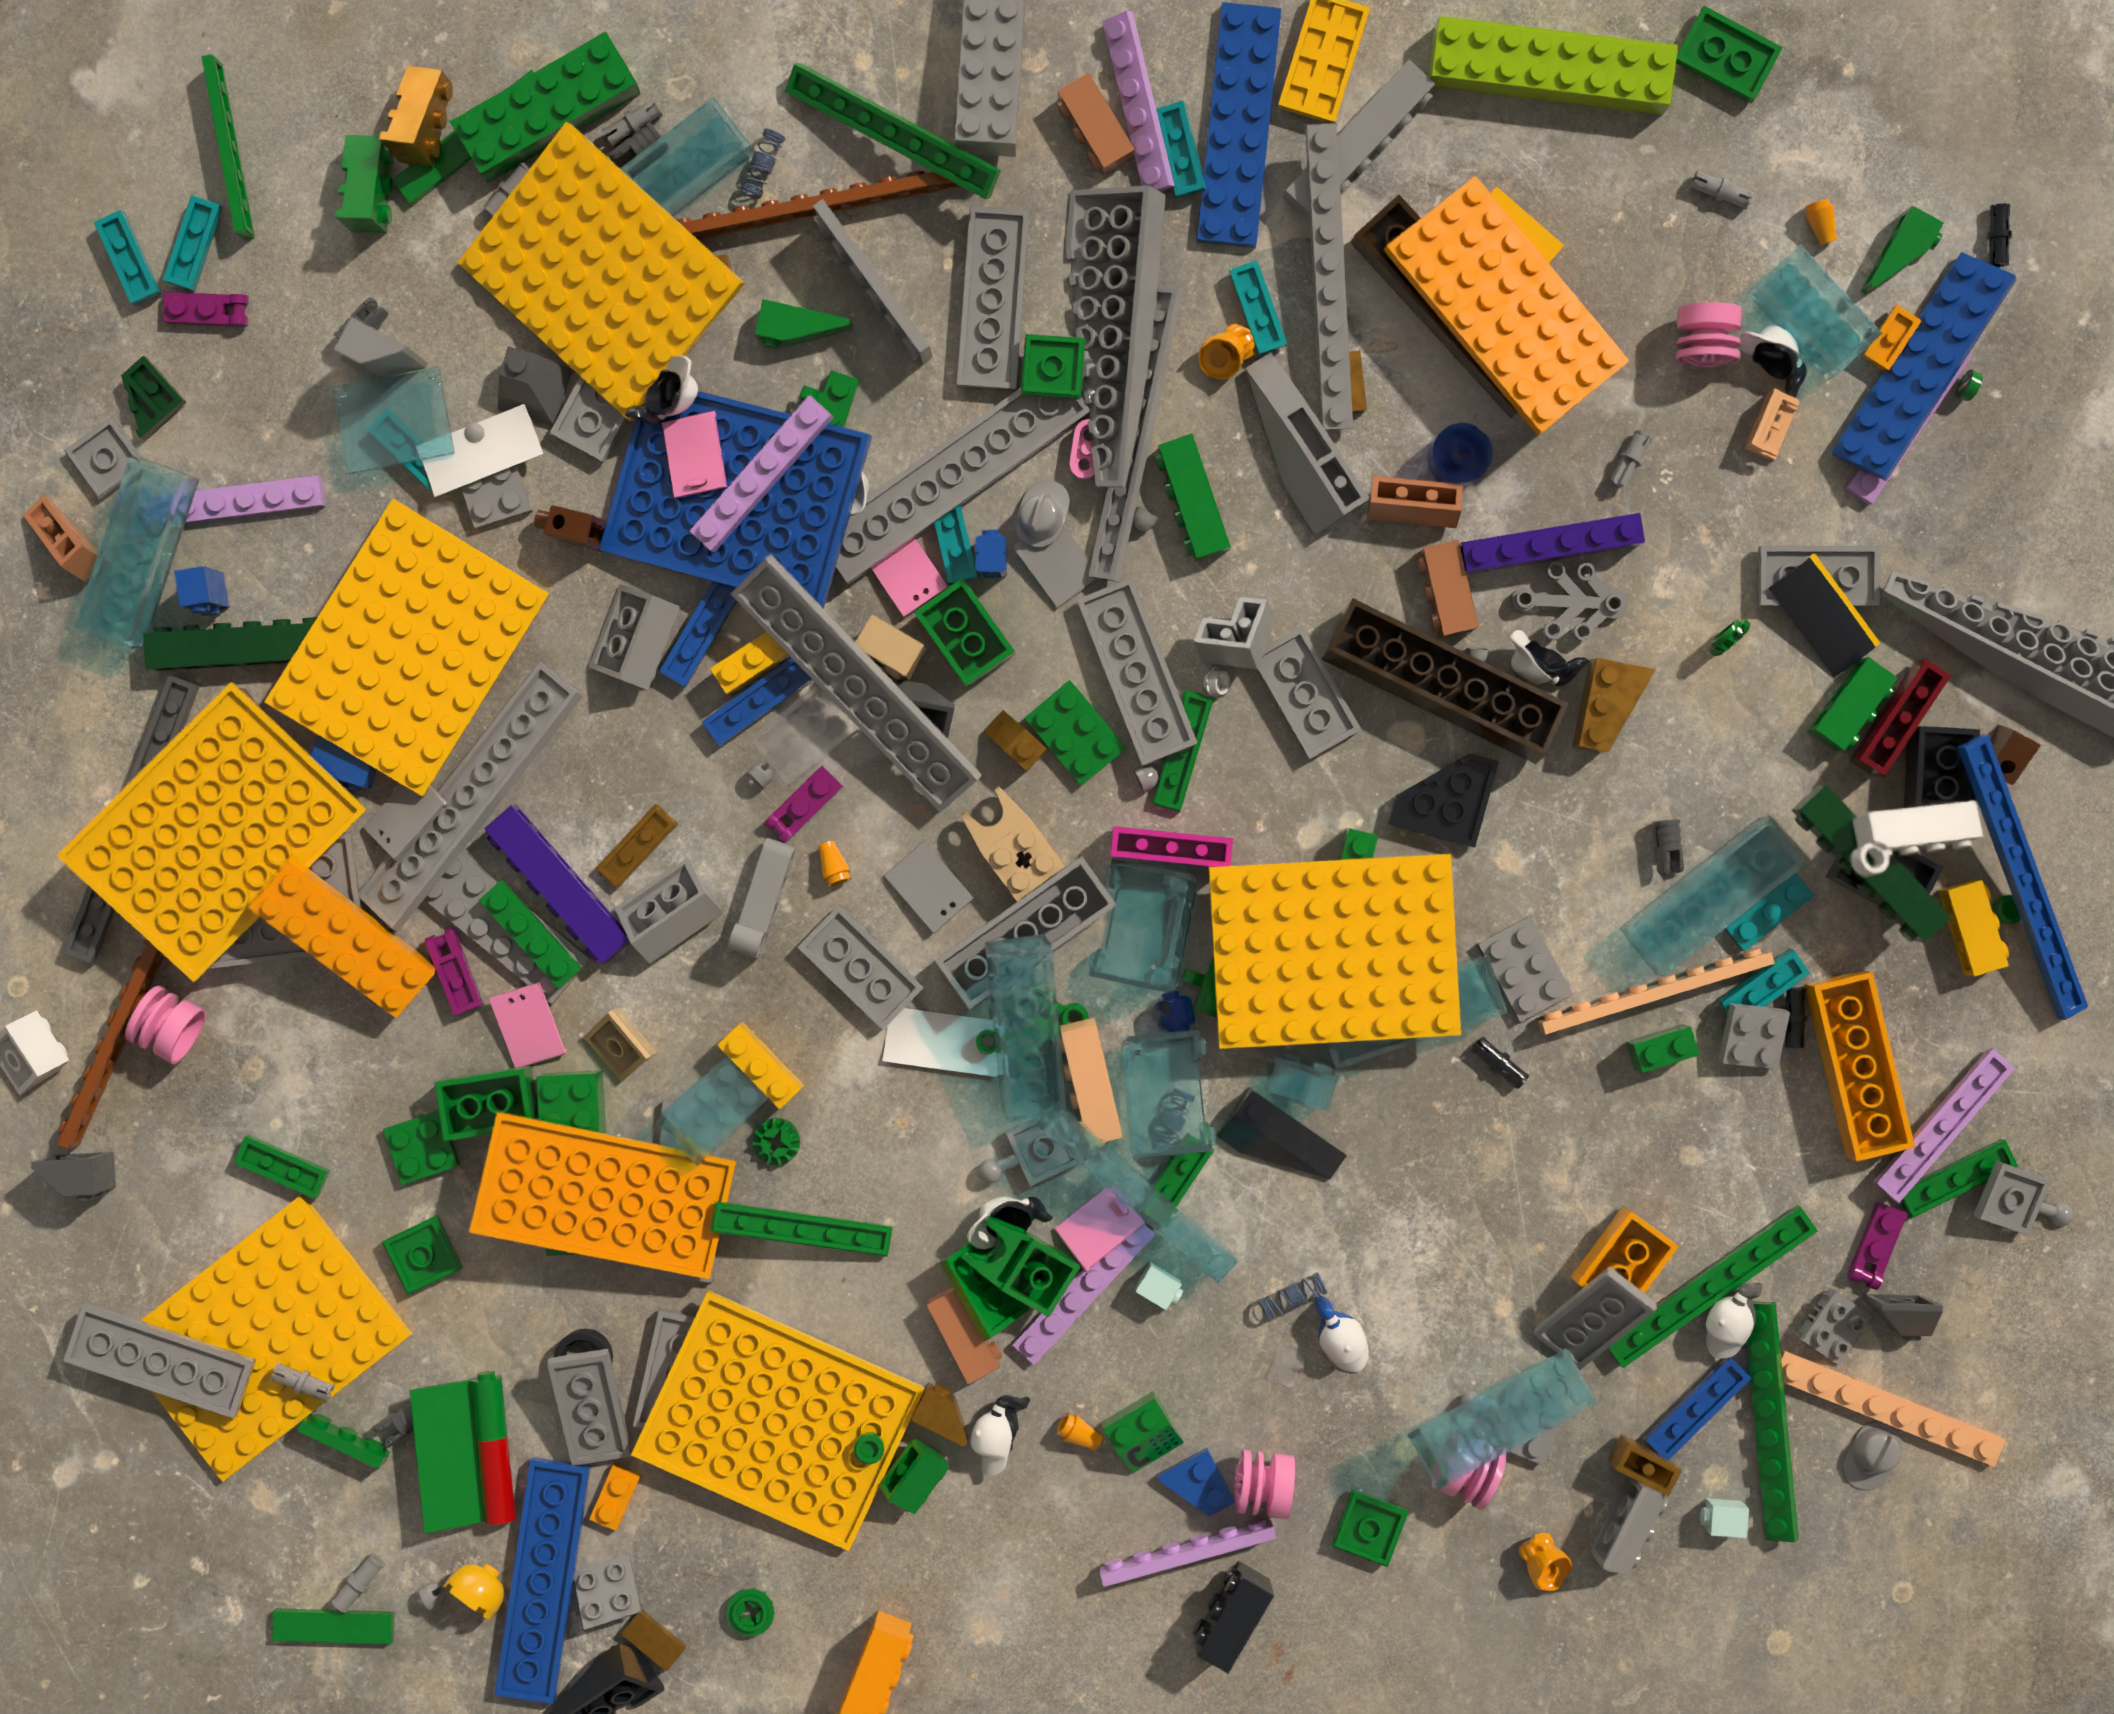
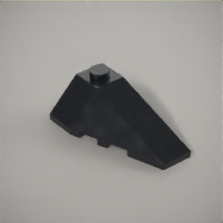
M1251 1087L1247 1089L1216 1134L1218 1138L1242 1154L1329 1180L1347 1156Z
M619 1643L610 1647L607 1652L592 1663L549 1714H616V1710L630 1704L633 1709L645 1704L663 1692L665 1688L664 1684L638 1650Z

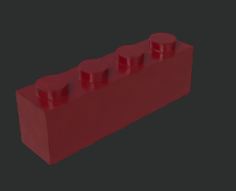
M1928 659L1914 661L1849 761L1873 777L1885 776L1952 675Z

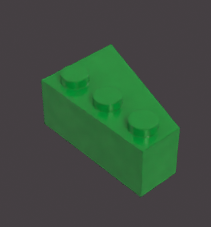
M346 135L341 167L342 170H345V184H339L338 190L339 195H344L342 209H336L335 218L351 232L387 233V224H391L392 210L388 205V194H392L393 190L392 177L389 176V164H393L394 156L379 140V136Z

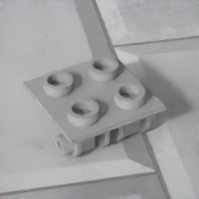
M1830 1288L1828 1292L1824 1291V1295L1817 1303L1822 1307L1821 1310L1816 1306L1813 1307L1814 1310L1819 1312L1815 1317L1809 1313L1808 1316L1813 1319V1322L1807 1319L1801 1329L1799 1328L1800 1334L1798 1338L1840 1365L1872 1316Z
M629 1553L575 1570L574 1582L584 1630L642 1612L641 1606L644 1605V1599L642 1594L637 1592Z

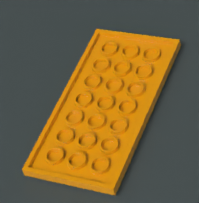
M1476 175L1384 249L1386 254L1538 436L1629 362V359Z
M497 1112L469 1233L710 1279L720 1233L710 1231L715 1201H728L736 1160Z

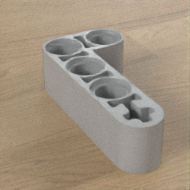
M766 838L739 922L735 924L727 949L754 958H759L762 955L794 858L795 846Z

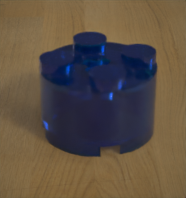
M1455 423L1441 431L1431 443L1427 457L1428 466L1437 482L1463 484V487H1466L1477 481L1487 471L1492 461L1493 448L1489 437L1478 429L1477 426L1470 423ZM1457 450H1459L1460 454H1465L1466 456L1462 461L1454 456Z

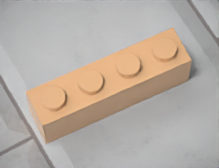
M1095 1017L1061 1025V1035H1057L1056 1039L1059 1052H1066L1068 1063L1063 1064L1066 1081H1073L1075 1089L1074 1092H1070L1073 1110H1080L1082 1119L1076 1121L1080 1138L1086 1137L1088 1146L1123 1138Z

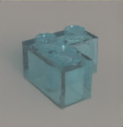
M1283 1052L1282 1057L1275 1055L1265 1090L1269 1093L1297 1100L1300 1104L1329 1111L1338 1076L1332 1072V1067L1312 1060L1311 1065L1299 1062L1300 1056Z

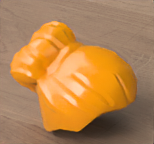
M1231 324L1224 333L1208 338L1199 350L1198 359L1201 370L1206 375L1216 379H1228L1234 376L1242 367L1243 361L1248 360L1255 353V343L1251 331L1240 325Z
M1544 1532L1538 1533L1519 1547L1518 1552L1520 1557L1527 1562L1528 1574L1534 1586L1542 1591H1555L1563 1584L1573 1567L1566 1553L1553 1545L1552 1536Z

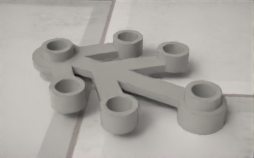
M1555 561L1547 566L1546 575L1549 579L1555 580L1568 595L1534 594L1531 589L1523 587L1514 591L1510 598L1511 606L1518 612H1527L1534 606L1568 608L1556 620L1544 626L1543 634L1550 640L1559 638L1563 629L1584 609L1598 610L1585 623H1579L1573 628V636L1578 641L1589 639L1592 636L1593 630L1606 618H1619L1628 609V598L1625 593L1618 589H1608L1595 575V568L1590 563L1579 565L1575 574L1577 579L1586 582L1598 597L1586 596L1565 573V566L1561 562ZM1552 566L1560 568L1559 576L1552 575ZM1582 567H1587L1590 570L1588 578L1581 575ZM1521 594L1528 595L1529 603L1527 605L1520 602ZM1611 598H1615L1619 603L1616 609L1609 606ZM1550 625H1554L1558 629L1555 636H1551L1548 633ZM1583 626L1587 629L1586 637L1578 635L1579 627Z

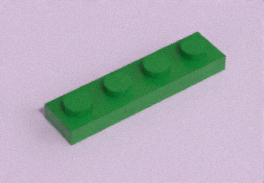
M500 880L479 899L481 904L558 989H561L583 969L504 880Z

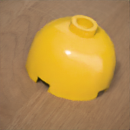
M474 1563L465 1564L458 1568L443 1585L444 1588L449 1589L451 1594L475 1612L478 1610L484 1614L483 1617L489 1621L497 1613L503 1602L504 1587L497 1578L500 1572L488 1563H485L483 1567Z

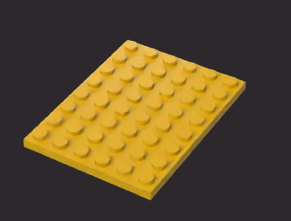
M568 122L559 130L457 262L628 421H634L635 419L626 417V411L635 405L644 406L648 388L659 377L660 371L665 370L669 360L677 355L686 357L745 284L743 280Z
M392 498L266 698L265 703L424 797L550 594Z
M230 682L56 856L186 976L195 982L260 918V916L249 909L250 902L289 855L293 856L307 868H310L368 809L238 686Z
M1451 854L1209 867L1219 1049L1461 1035Z
M304 1194L293 1200L140 1320L256 1359L238 1416L234 1419L151 1391L222 1482L325 1403L323 1400L305 1393L299 1395L294 1393L293 1388L270 1381L271 1374L276 1373L273 1370L278 1362L300 1372H311L312 1377L335 1384L334 1390L330 1391L332 1393L331 1397H333L412 1335L409 1328Z
M707 1290L633 1448L631 1456L850 1551L879 1489L878 1485L886 1474L925 1387ZM865 1432L878 1434L884 1442V1454L874 1464H864L855 1456V1441Z

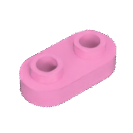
M1085 419L1078 423L1074 431L1070 471L1080 480H1088L1095 476L1091 451L1094 447L1093 440L1087 441L1083 437V434L1089 431L1088 421L1090 419ZM1086 460L1090 463V467L1087 470H1081L1079 463Z

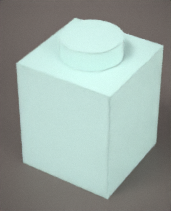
M1149 1262L1135 1285V1292L1167 1310L1170 1304L1176 1305L1183 1290L1180 1289L1182 1285L1180 1279L1152 1262Z
M1706 1498L1705 1507L1701 1508L1700 1522L1711 1536L1747 1538L1749 1508L1742 1501Z

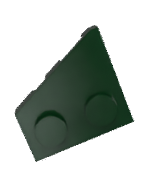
M142 356L121 375L124 388L129 395L130 411L134 413L138 428L136 433L143 440L186 403V400L145 356Z

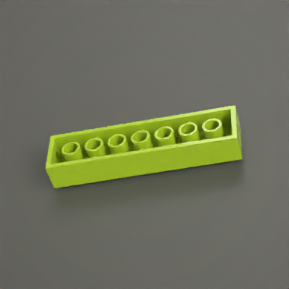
M1439 16L1434 26L1428 77L1435 83L1434 87L1663 115L1671 105L1678 45Z

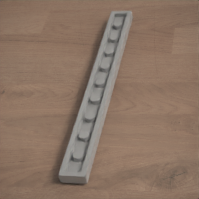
M1337 123L1306 125L1305 139L1321 424L1326 431L1352 429L1353 415Z
M1157 287L1147 377L1125 488H1107L1088 574L1091 578L1118 583L1120 581L1183 296V290L1177 287Z

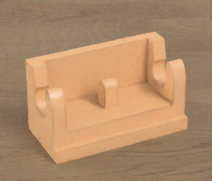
M1777 389L1767 393L1743 449L1775 461L1800 401Z

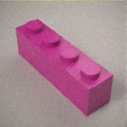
M1113 826L1110 856L1225 867L1231 866L1233 838Z

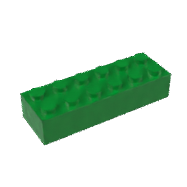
M605 31L449 122L486 183L516 167L521 161L524 162L545 150L566 122L571 123L579 130L641 93L636 80Z
M603 1070L543 1073L536 1076L539 1120L606 1134ZM546 1248V1256L576 1255V1253Z

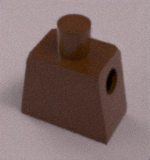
M552 505L549 512L543 510L536 512L534 526L544 529L545 535L558 541L601 552L599 547L606 521L591 514Z
M1998 725L1990 739L2006 783L2014 785L2041 744L2002 725Z

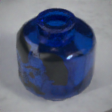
M1179 991L1161 994L1162 1000L1154 1005L1159 1030L1167 1032L1168 1036L1191 1031L1190 1026L1196 1021L1191 998L1186 995L1180 996Z

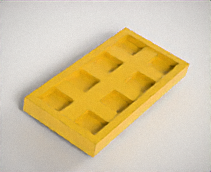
M1310 0L1278 104L1279 109L1328 124H1335L1370 7L1347 0Z

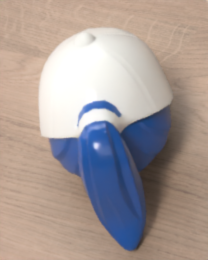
M1319 1294V1298L1315 1297V1308L1322 1317L1318 1337L1323 1352L1340 1369L1348 1372L1361 1371L1365 1367L1369 1356L1366 1336L1361 1325L1352 1316L1334 1311L1330 1300Z

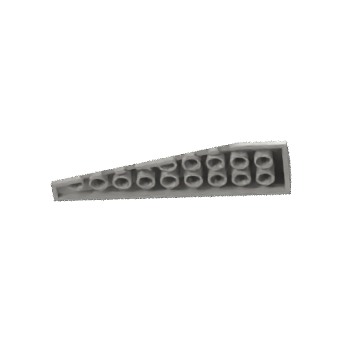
M1149 185L1071 190L1065 250L1067 260L1071 261L1069 281L1070 286L1074 290L1075 302L1072 304L1074 315L1077 316L1078 321L1076 335L1078 338H1085L1082 378L1085 379L1087 390L1084 392L1085 404L1091 410L1089 412L1090 421H1088L1089 433L1093 437L1094 447L1091 451L1096 487L1125 488L1147 377L1156 307L1166 198L1165 194Z
M1896 571L1890 573L1882 595L1929 631L2015 686L2114 737V636H2111L2109 641L2099 638L2098 632L2087 628L2084 631L2070 628V623L2058 620V622L2053 623L2046 621L2043 615L2000 602H1997L1995 605L1984 602L1983 597L1972 594L1970 597L1956 594L1955 589L1944 586L1939 589L1932 587L1929 581Z

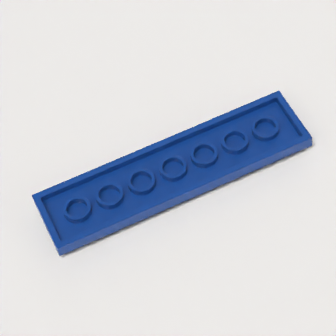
M1222 2L1203 176L1206 190L1202 191L1197 242L1256 248L1281 8Z
M1961 252L1919 316V319L1922 320L1891 369L1889 371L1884 370L1833 449V456L1887 481L2016 282V275Z
M536 1457L530 1459L495 1688L496 1696L554 1704L556 1701L591 1466H572L568 1462Z

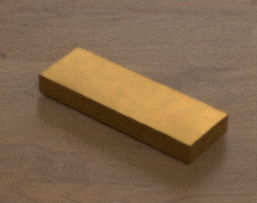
M655 804L595 869L616 889H619L677 827L678 823L658 804Z

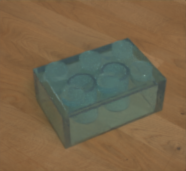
M726 1056L661 1114L657 1124L699 1166L757 1114L769 1098Z

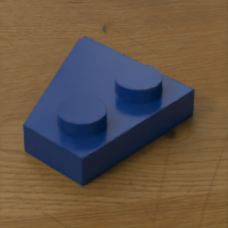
M1208 1448L1157 1474V1478L1161 1483L1209 1517L1236 1503Z

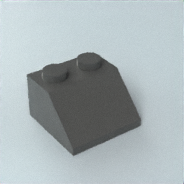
M114 1151L53 1155L31 1162V1168L63 1197L75 1196V1201L92 1200L96 1196L105 1195V1190L116 1187Z

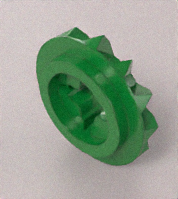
M1746 618L1741 621L1738 619L1733 621L1710 642L1712 646L1708 651L1713 656L1722 655L1743 638L1751 624Z
M771 1118L758 1126L754 1132L752 1146L757 1157L766 1164L780 1166L790 1162L798 1153L800 1135L796 1127L788 1120ZM781 1130L780 1141L788 1146V1148L779 1146L773 1153H770L772 1143L764 1137L774 1138Z
M754 1587L745 1590L741 1589L732 1596L727 1607V1619L730 1626L737 1633L744 1636H757L764 1633L772 1624L775 1615L773 1601L770 1600L765 1591L756 1590ZM747 1602L752 1608L760 1607L755 1614L756 1622L751 1615H742L747 1609Z

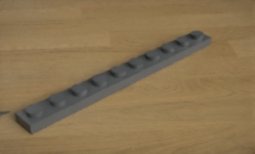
M168 674L126 786L184 729L200 688L199 685ZM90 886L87 887L63 953L91 964L96 961L115 909Z

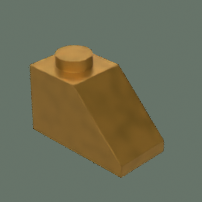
M1004 710L983 731L1026 772L1047 751V748Z
M936 1382L935 1385L928 1383L911 1421L965 1448L968 1433L955 1395L951 1394L952 1390L941 1383Z
M1622 1434L1608 1458V1462L1615 1470L1668 1497L1682 1472L1680 1467L1648 1447Z

